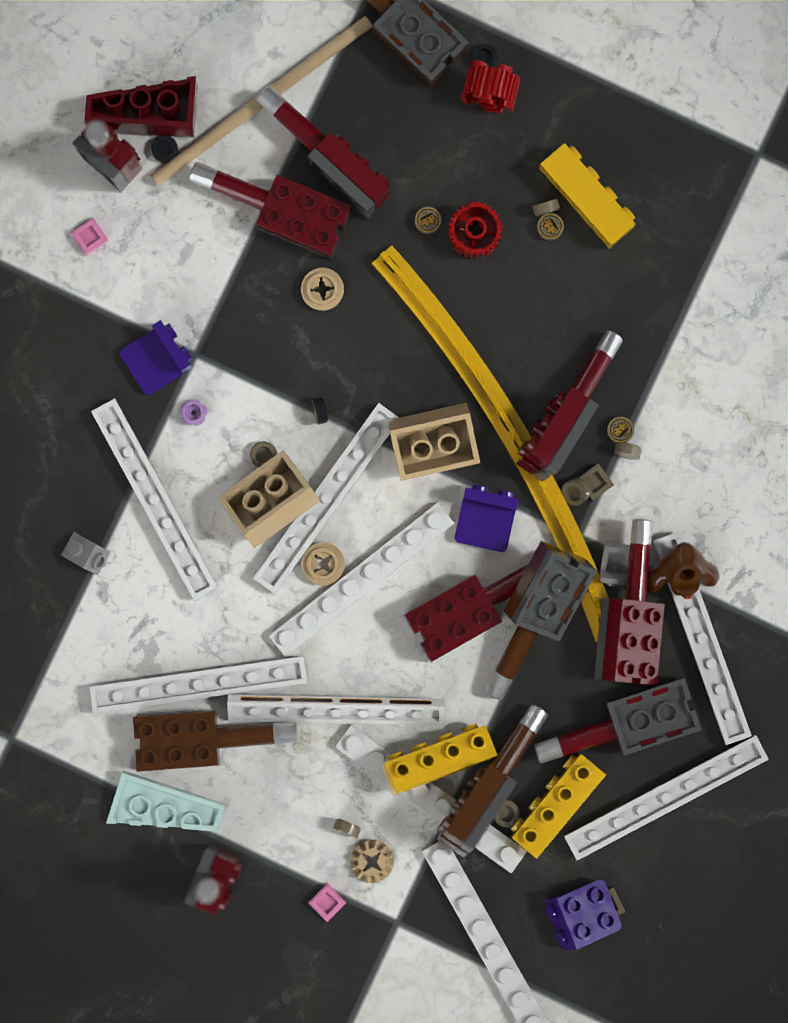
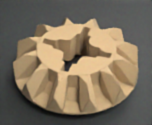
M314 269L302 281V297L305 303L314 310L326 311L334 308L343 297V281L331 269ZM320 278H323L326 287L334 288L326 292L324 301H322L320 293L311 292V290L319 288Z
M316 543L310 546L302 557L303 573L309 581L316 585H330L336 582L344 571V557L341 551L330 543ZM315 555L322 559L333 556L328 563L332 571L331 573L324 569L314 572L318 566Z
M366 840L358 844L354 848L350 859L353 873L358 879L366 883H379L387 878L392 871L394 863L389 847L378 840ZM381 853L377 859L381 870L371 866L364 871L367 860L362 854L373 857Z

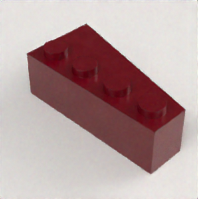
M190 76L184 80L163 81L162 84L140 85L134 89L123 91L118 89L86 95L85 125L87 127L95 119L97 122L105 121L115 133L194 137L198 91L196 76Z

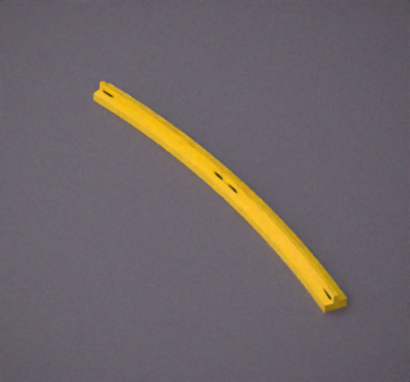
M391 245L372 262V265L428 331L482 408L526 483L556 546L565 555L567 552H571L585 558L597 570L579 527L553 475H550L549 478L542 482L534 477V474L531 475L516 464L520 455L517 454L518 448L514 440L520 449L523 442L526 440L529 442L531 436L509 399L446 309ZM383 261H385V262L390 266V268L394 271V273L389 269V267H388ZM500 417L502 418L503 422L505 423L509 431H507V429L505 428ZM598 570L581 600L595 642H598L600 624L598 618L600 619L602 598H609L603 582H600Z

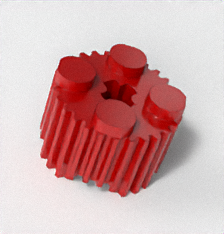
M474 60L471 62V66L468 67L461 101L468 105H471V101L476 102L483 107L484 111L500 114L506 108L508 111H513L521 80L518 75L512 73L513 68L510 66L497 64L495 68L487 66L485 62Z
M472 201V204L466 203V207L462 205L461 210L457 209L456 213H453V216L450 218L448 228L449 241L452 242L451 246L460 255L465 254V258L470 256V259H473V257L478 259L479 256L484 258V256H489L493 253L495 248L498 247L503 233L502 221L499 219V214L495 215L496 210H491V206L487 207L485 202L482 205L480 201L477 204L475 201ZM473 225H478V229L483 232L482 234L478 233V236H473L472 232L468 231V228L472 229Z

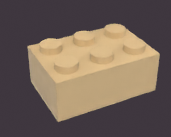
M467 403L387 421L401 481L480 463Z
M284 450L218 496V499L242 534L254 548L320 502L317 495Z

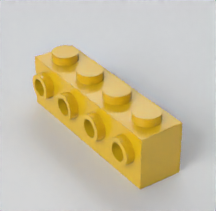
M564 143L540 164L539 169L610 249L636 225L633 221L635 216L626 206L621 208L615 201L617 199L616 194L610 187L606 186L604 188L598 181L600 177L591 166L585 167L580 161L582 156L573 146L568 147Z
M477 723L462 729L463 734L453 737L452 733H448L438 737V743L428 746L427 742L412 747V753L403 755L402 751L387 756V762L382 765L393 796L494 759L497 753L486 725L478 728Z
M581 753L577 756L572 754L562 766L565 768V771L560 777L554 775L545 786L548 790L542 798L537 796L529 805L528 809L531 812L526 818L519 817L511 827L513 831L511 838L536 859L606 776L605 773Z

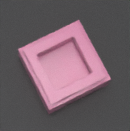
M94 218L71 232L86 256L109 241Z
M327 883L308 903L328 922L346 904V901Z

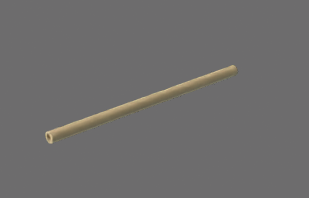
M366 16L362 17L272 84L271 87L282 95L372 28V24ZM257 96L152 173L151 177L158 186L263 109L264 107L256 101Z

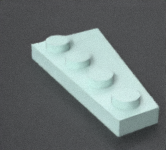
M123 771L107 823L218 831L226 804Z

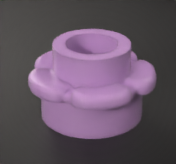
M195 399L189 400L187 404L185 403L181 407L182 420L187 425L194 424L198 426L202 424L205 420L204 417L207 415L205 405L200 404V401ZM195 410L196 415H192L191 412Z

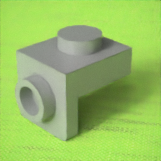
M73 532L61 556L98 575L106 564L110 551Z
M612 542L604 543L600 565V582L612 587L626 586L630 545Z

